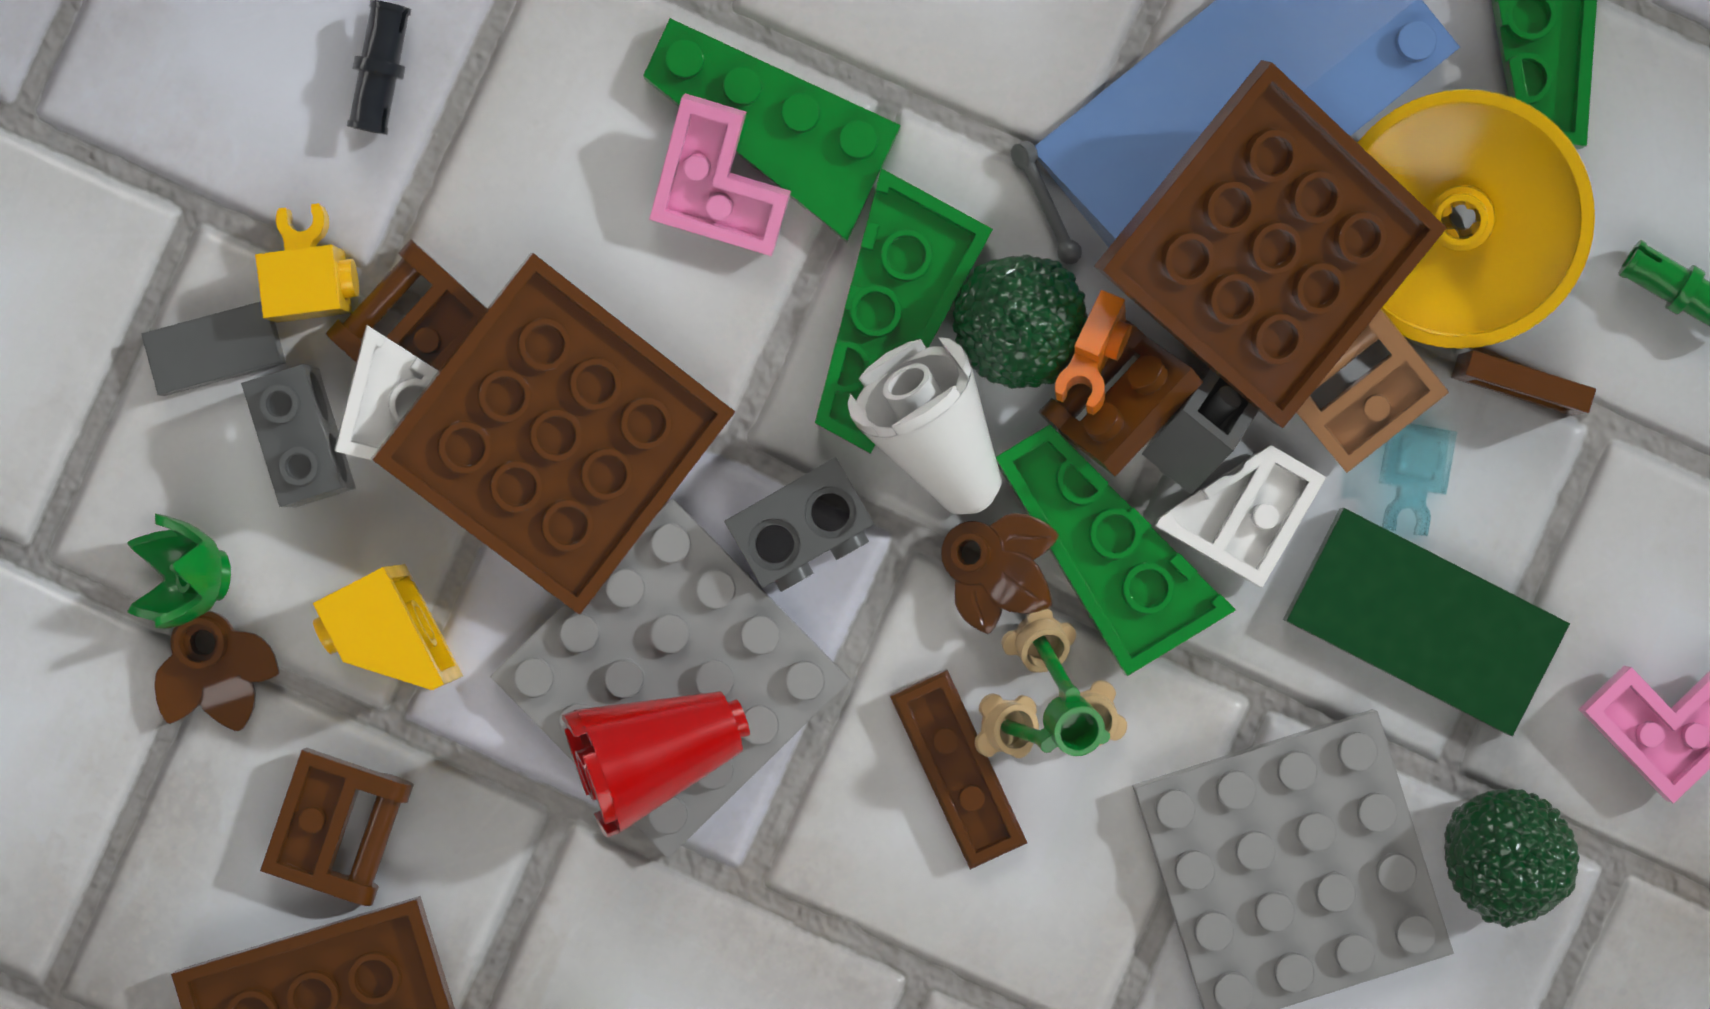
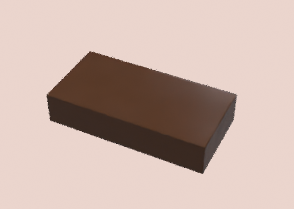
M1475 350L1458 354L1451 376L1452 379L1570 416L1589 413L1596 392V388Z

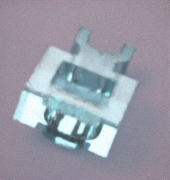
M1410 423L1386 442L1379 484L1395 486L1397 490L1395 499L1386 507L1382 523L1383 528L1396 531L1398 514L1403 509L1408 508L1416 515L1413 535L1428 536L1431 514L1426 505L1427 492L1440 495L1447 493L1457 437L1456 431Z

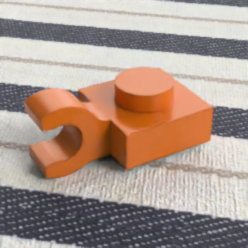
M1104 290L1100 291L1074 346L1075 353L1067 368L1057 377L1055 383L1056 400L1064 402L1072 386L1085 384L1092 390L1086 403L1087 413L1095 415L1101 409L1105 400V385L1101 376L1102 370L1108 358L1116 361L1119 360L1132 330V325L1126 323L1124 298Z

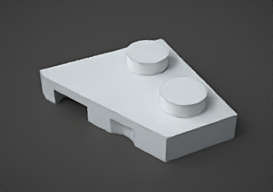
M1269 445L1159 516L1153 526L1262 588L1326 477L1274 446Z

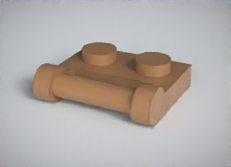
M1382 309L1377 312L1375 317L1318 387L1378 339L1391 354L1322 409L1309 396L1296 412L1346 473L1449 393L1445 385Z

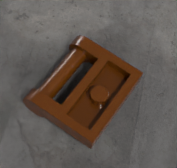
M410 239L398 253L402 259L344 322L338 319L325 333L356 363L366 325L373 328L421 275L433 286L386 337L436 370H440L487 309L483 303L448 273L434 258Z
M1126 320V323L1132 325L1129 340L1118 361L1108 358L1101 373L1104 385L1106 386L1133 356L1138 359L1105 393V400L1101 409L1095 415L1087 413L1080 421L1076 419L1085 409L1088 397L1092 393V390L1087 385L1076 384L1069 389L1064 402L1055 401L1051 398L1038 411L1045 421L1114 477L1121 472L1203 383L1191 367L1148 338L1128 320Z
M310 748L302 749L260 871L355 904L372 906L379 888L374 883L392 827L400 804L408 803L414 784L406 779L387 773H380ZM361 790L376 795V799L350 875H345L333 871L332 868L358 792Z

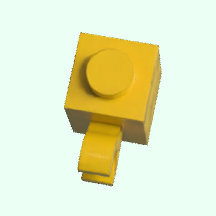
M319 203L311 204L313 221L311 226L305 231L295 230L291 210L286 207L278 208L276 225L283 238L284 251L255 254L264 319L280 323L352 314L350 298L359 296V279L356 264L353 259H345V251L332 244L317 246L326 236L329 229V215L325 207Z

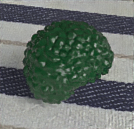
M1026 254L991 260L974 269V273L971 274L968 282L961 288V295H959L955 302L956 309L953 311L954 322L952 328L957 334L955 342L962 346L970 360L971 367L976 370L979 376L986 377L993 384L999 383L1010 389L1026 388L1028 386L1038 388L1042 384H1054L1059 374L1069 365L1075 353L1074 346L1088 315L1084 302L1086 295L1079 290L1078 284L1075 283V275L1063 268L1059 261H1053L1049 258L1041 259L1040 257Z
M1511 788L1487 791L1455 808L1444 833L1445 861L1448 868L1447 874L1452 881L1453 890L1460 893L1461 901L1467 903L1468 909L1479 913L1486 923L1500 924L1502 927L1508 928L1528 921H1534L1539 916L1546 915L1566 897L1571 895L1575 890L1580 856L1578 854V845L1574 840V833L1568 827L1567 821L1564 818H1560V810L1552 808L1550 802L1546 799H1540L1537 794H1528L1523 789L1516 790Z

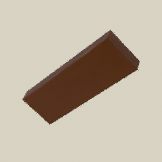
M948 670L940 671L891 694L890 698L969 869L971 870L1027 844V840L989 758L980 754L975 747L977 732Z

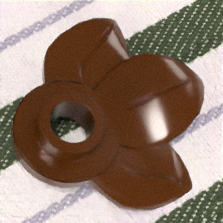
M1011 513L1003 516L991 525L978 521H967L956 525L948 532L941 548L942 563L948 574L955 579V605L962 618L969 625L983 633L990 634L1001 617L1002 609L1014 613L1028 614L1047 610L1052 606V598L1047 581L1039 565L1034 560L1044 555L1059 538L1056 530L1038 518L1026 514ZM975 541L981 548V556L975 564L969 565L962 557V550L966 543Z
M208 611L193 621L174 627L170 641L172 655L159 667L155 675L156 702L166 723L171 724L179 721L198 706H201L204 712L221 725L234 731H241L247 725L255 708L256 691L253 682L269 680L280 673L276 656L271 646L259 635L244 631H234L232 625L224 616L214 611ZM201 630H207L214 636L215 646L209 654L202 653L196 647L195 638Z

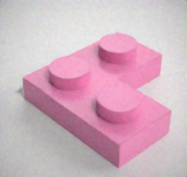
M685 93L680 101L649 220L772 256L791 191L730 173L747 112Z
M1623 666L1578 709L1668 802L1675 803L1710 769V671L1670 708L1632 667Z

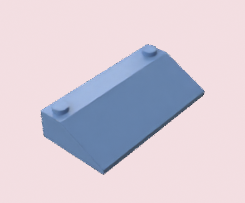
M1215 0L1036 144L1037 160L1109 248L1261 60L1275 64L1351 136L1457 51L1460 46L1423 0Z

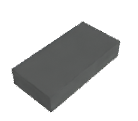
M261 301L141 333L157 395L167 396L286 364L276 323L263 318Z

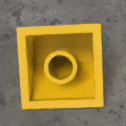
M406 564L381 567L313 603L319 615L318 618L313 620V626L320 642L329 654L332 655L338 652L344 663L429 690H435L463 677Z

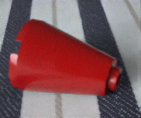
M721 691L577 709L562 715V720L568 727L564 731L586 796L590 795L593 801H598L601 811L595 812L594 816L604 836L607 838L624 831L742 753L743 745L741 739L750 736L749 725L740 702L737 699L727 702Z

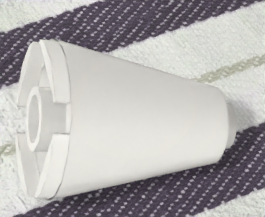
M938 337L943 346L928 348L925 347L921 339L907 342L885 353L860 376L859 380L864 388L856 401L850 394L848 400L850 416L863 434L946 510L953 514H975L981 512L993 502L1000 490L1002 480L970 360L962 346L950 338Z

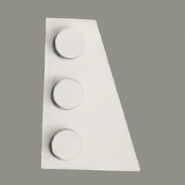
M366 325L334 450L372 460L371 457L434 378L438 370Z

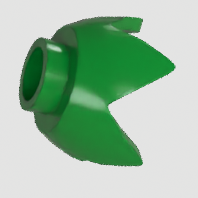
M155 513V524L170 530L146 534L128 541L127 544L163 577V581L150 592L133 602L127 612L140 618L155 621L156 629H170L193 621L208 612L216 601H220L226 596L230 586L231 566L226 552L219 550L215 541L200 529L179 519Z

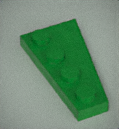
M1491 0L1508 96L1527 103L1545 114L1566 134L1576 149L1586 147L1597 0Z
M670 18L644 72V79L678 107L681 98L686 93L746 111L736 154L752 167L758 169L777 186L790 190V197L810 211L847 243L899 133L901 125Z
M882 168L815 419L816 425L871 454L875 444L857 428L848 408L850 394L856 401L864 388L859 380L860 376L885 353L907 342L921 339L926 348L930 346L993 231L987 225Z
M1050 424L996 456L1000 470L1029 516L1046 522L1058 533L1059 538L1049 551L1124 675H1131L1236 611Z

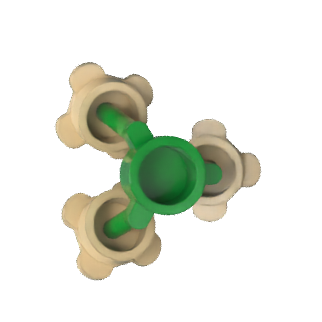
M1050 608L1026 614V618L1020 622L1016 630L1008 631L1003 636L1001 645L1007 655H1018L1029 671H1049L1059 689V697L1053 699L1046 707L1043 714L1044 728L1039 730L1036 704L1030 697L1020 695L1015 700H1003L1000 695L994 693L986 695L979 704V712L983 717L981 732L975 738V747L984 756L991 757L997 752H1004L1015 758H1023L1030 752L1033 744H1037L1044 753H1050L1059 747L1060 750L1068 755L1083 756L1091 753L1098 746L1107 743L1110 739L1113 741L1121 739L1127 731L1126 719L1117 713L1113 702L1116 691L1109 682L1103 680L1095 681L1089 690L1080 692L1069 679L1062 663L1066 660L1070 646L1076 639V631L1072 624L1068 622L1060 623L1053 618Z

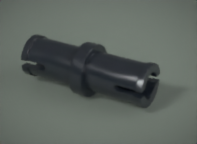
M370 0L369 7L371 8L362 56H355L352 68L359 72L347 127L388 135L389 129L387 127L396 80H403L405 66L399 64L408 17L411 15L412 9L389 2Z

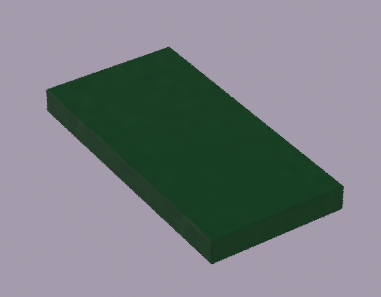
M1340 508L1283 618L1287 623L1512 737L1570 623L1346 508Z

